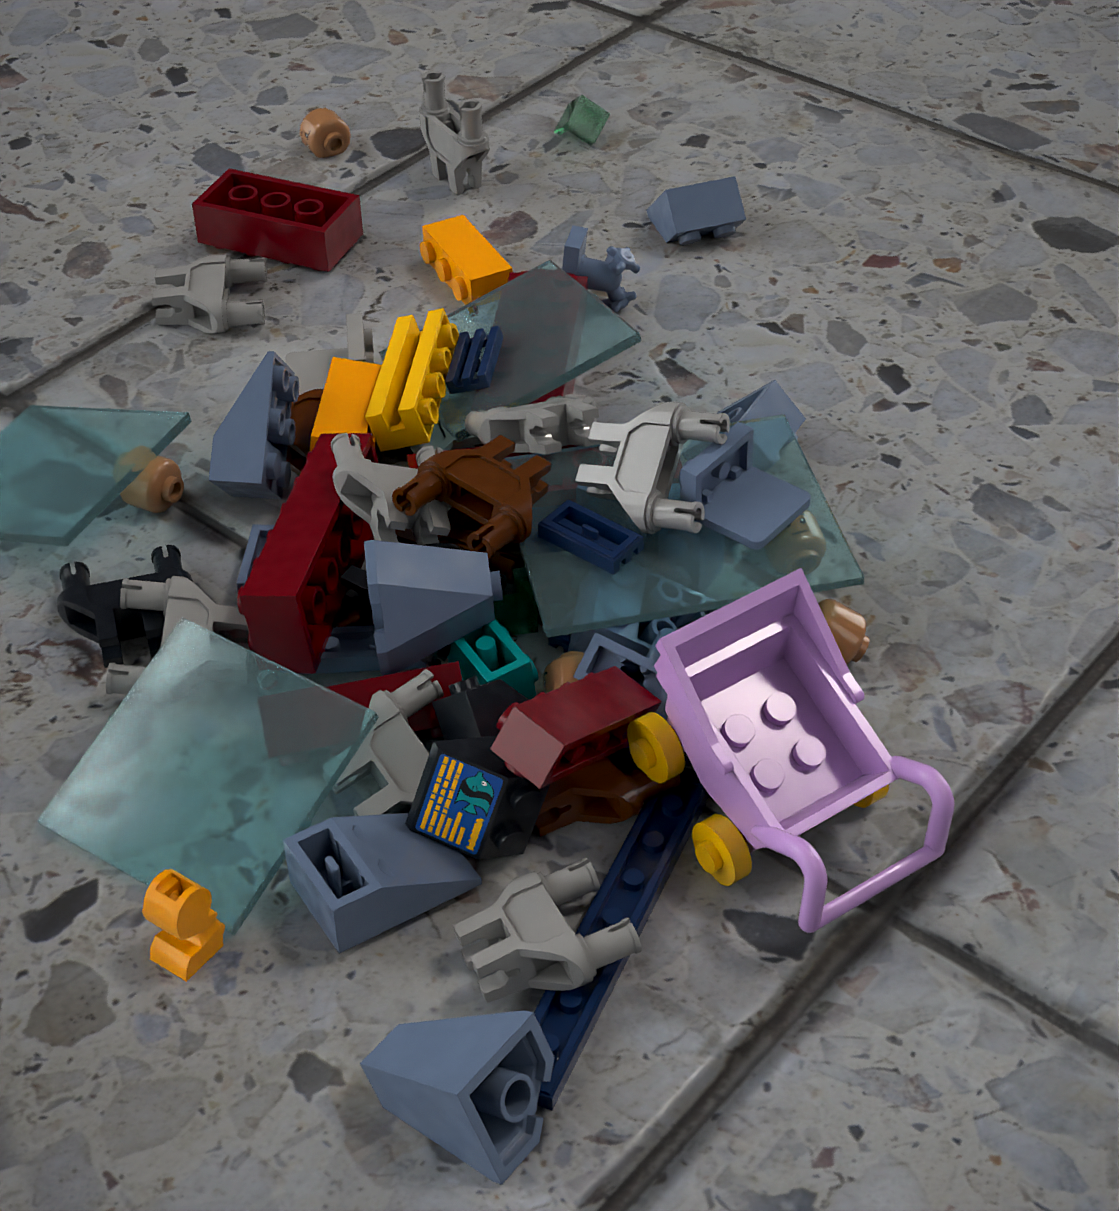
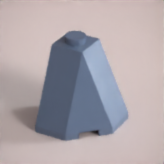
M379 540L364 541L368 592L375 630L377 629V631H374L381 676L397 673L495 620L493 601L503 600L499 571L490 572L487 553Z
M521 1010L398 1024L360 1063L383 1108L495 1183L502 1185L539 1143L544 1119L535 1115L541 1081L550 1082L555 1057L534 1012Z

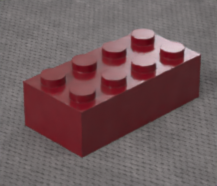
M231 168L222 174L192 203L198 243L211 245L217 249H229L246 253L249 256L274 259L285 264L292 263L310 267L316 271L329 272L363 235L359 195Z

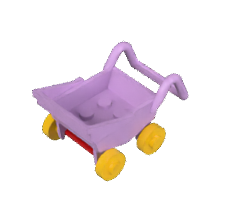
M802 568L658 640L655 647L659 651L660 657L655 663L654 668L657 671L656 678L667 693L665 711L668 718L665 720L659 714L649 712L630 722L627 728L630 754L635 764L650 779L657 783H663L683 772L685 767L684 752H686L701 784L729 817L728 819L721 814H713L695 824L692 829V840L699 864L720 884L730 886L748 876L752 870L750 854L757 849L767 847L792 858L799 865L804 875L798 924L804 932L813 933L943 855L954 812V797L951 788L945 778L933 767L903 756H891L856 705L864 700V692L850 673ZM899 778L922 786L932 801L923 847L824 905L827 888V872L824 863L813 846L798 836L853 804L860 808H866L887 795L889 784Z

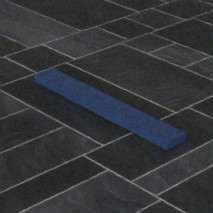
M684 767L683 772L679 774L681 779L680 786L671 788L644 803L601 884L600 890H598L575 934L580 933L582 937H585L616 924L627 917L630 919V923L633 924L638 937H640L692 833V829L710 797L701 784L695 770ZM630 955L596 969L597 975L593 977V981L583 986L566 991L545 990L534 1014L555 1058L550 1082L541 1081L538 1106L553 1111Z

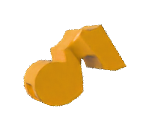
M173 869L162 871L152 880L146 890L142 912L146 920L162 929L153 939L150 947V960L187 982L224 946L223 933L226 926L216 918L218 913L210 909L212 903L210 891Z

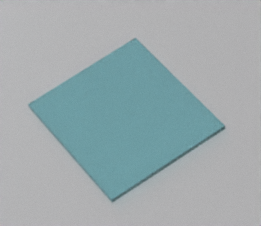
M785 415L737 421L754 428L752 466L799 487L811 495L810 506L765 547L758 550L751 549L702 525L698 533L661 528L660 531L654 534L643 533L632 521L619 501L591 497L586 493L588 486H579L575 482L580 464L613 467L616 457L603 455L599 451L601 444L588 447L564 448L562 452L546 455L532 453L504 458L513 464L512 469L519 467L536 455L552 463L551 471L540 479L549 484L548 493L532 505L531 535L524 542L519 543L543 623L542 628L547 638L719 609L802 568L813 593L864 584V573L861 571ZM731 422V423H730V428H731L733 425H735L737 422ZM688 440L684 443L668 499L680 501L679 474L681 468L689 459L696 457L712 442ZM569 499L644 536V550L639 554L632 552V560L626 565L620 562V570L613 575L538 537V523Z

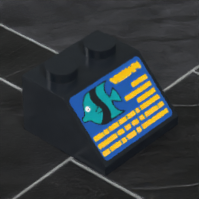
M497 736L434 741L405 824L410 831L478 860L524 854L550 784L539 789L527 778H522L512 773L506 767L505 761L490 750Z

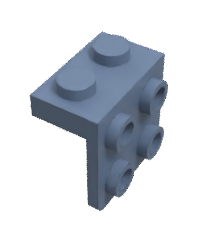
M737 422L730 428L729 433H724L727 436L724 444L712 442L696 457L689 459L683 465L679 474L680 501L701 502L705 510L704 521H694L700 522L702 525L751 549L758 550L765 547L810 506L811 495L799 487L752 466L754 428Z

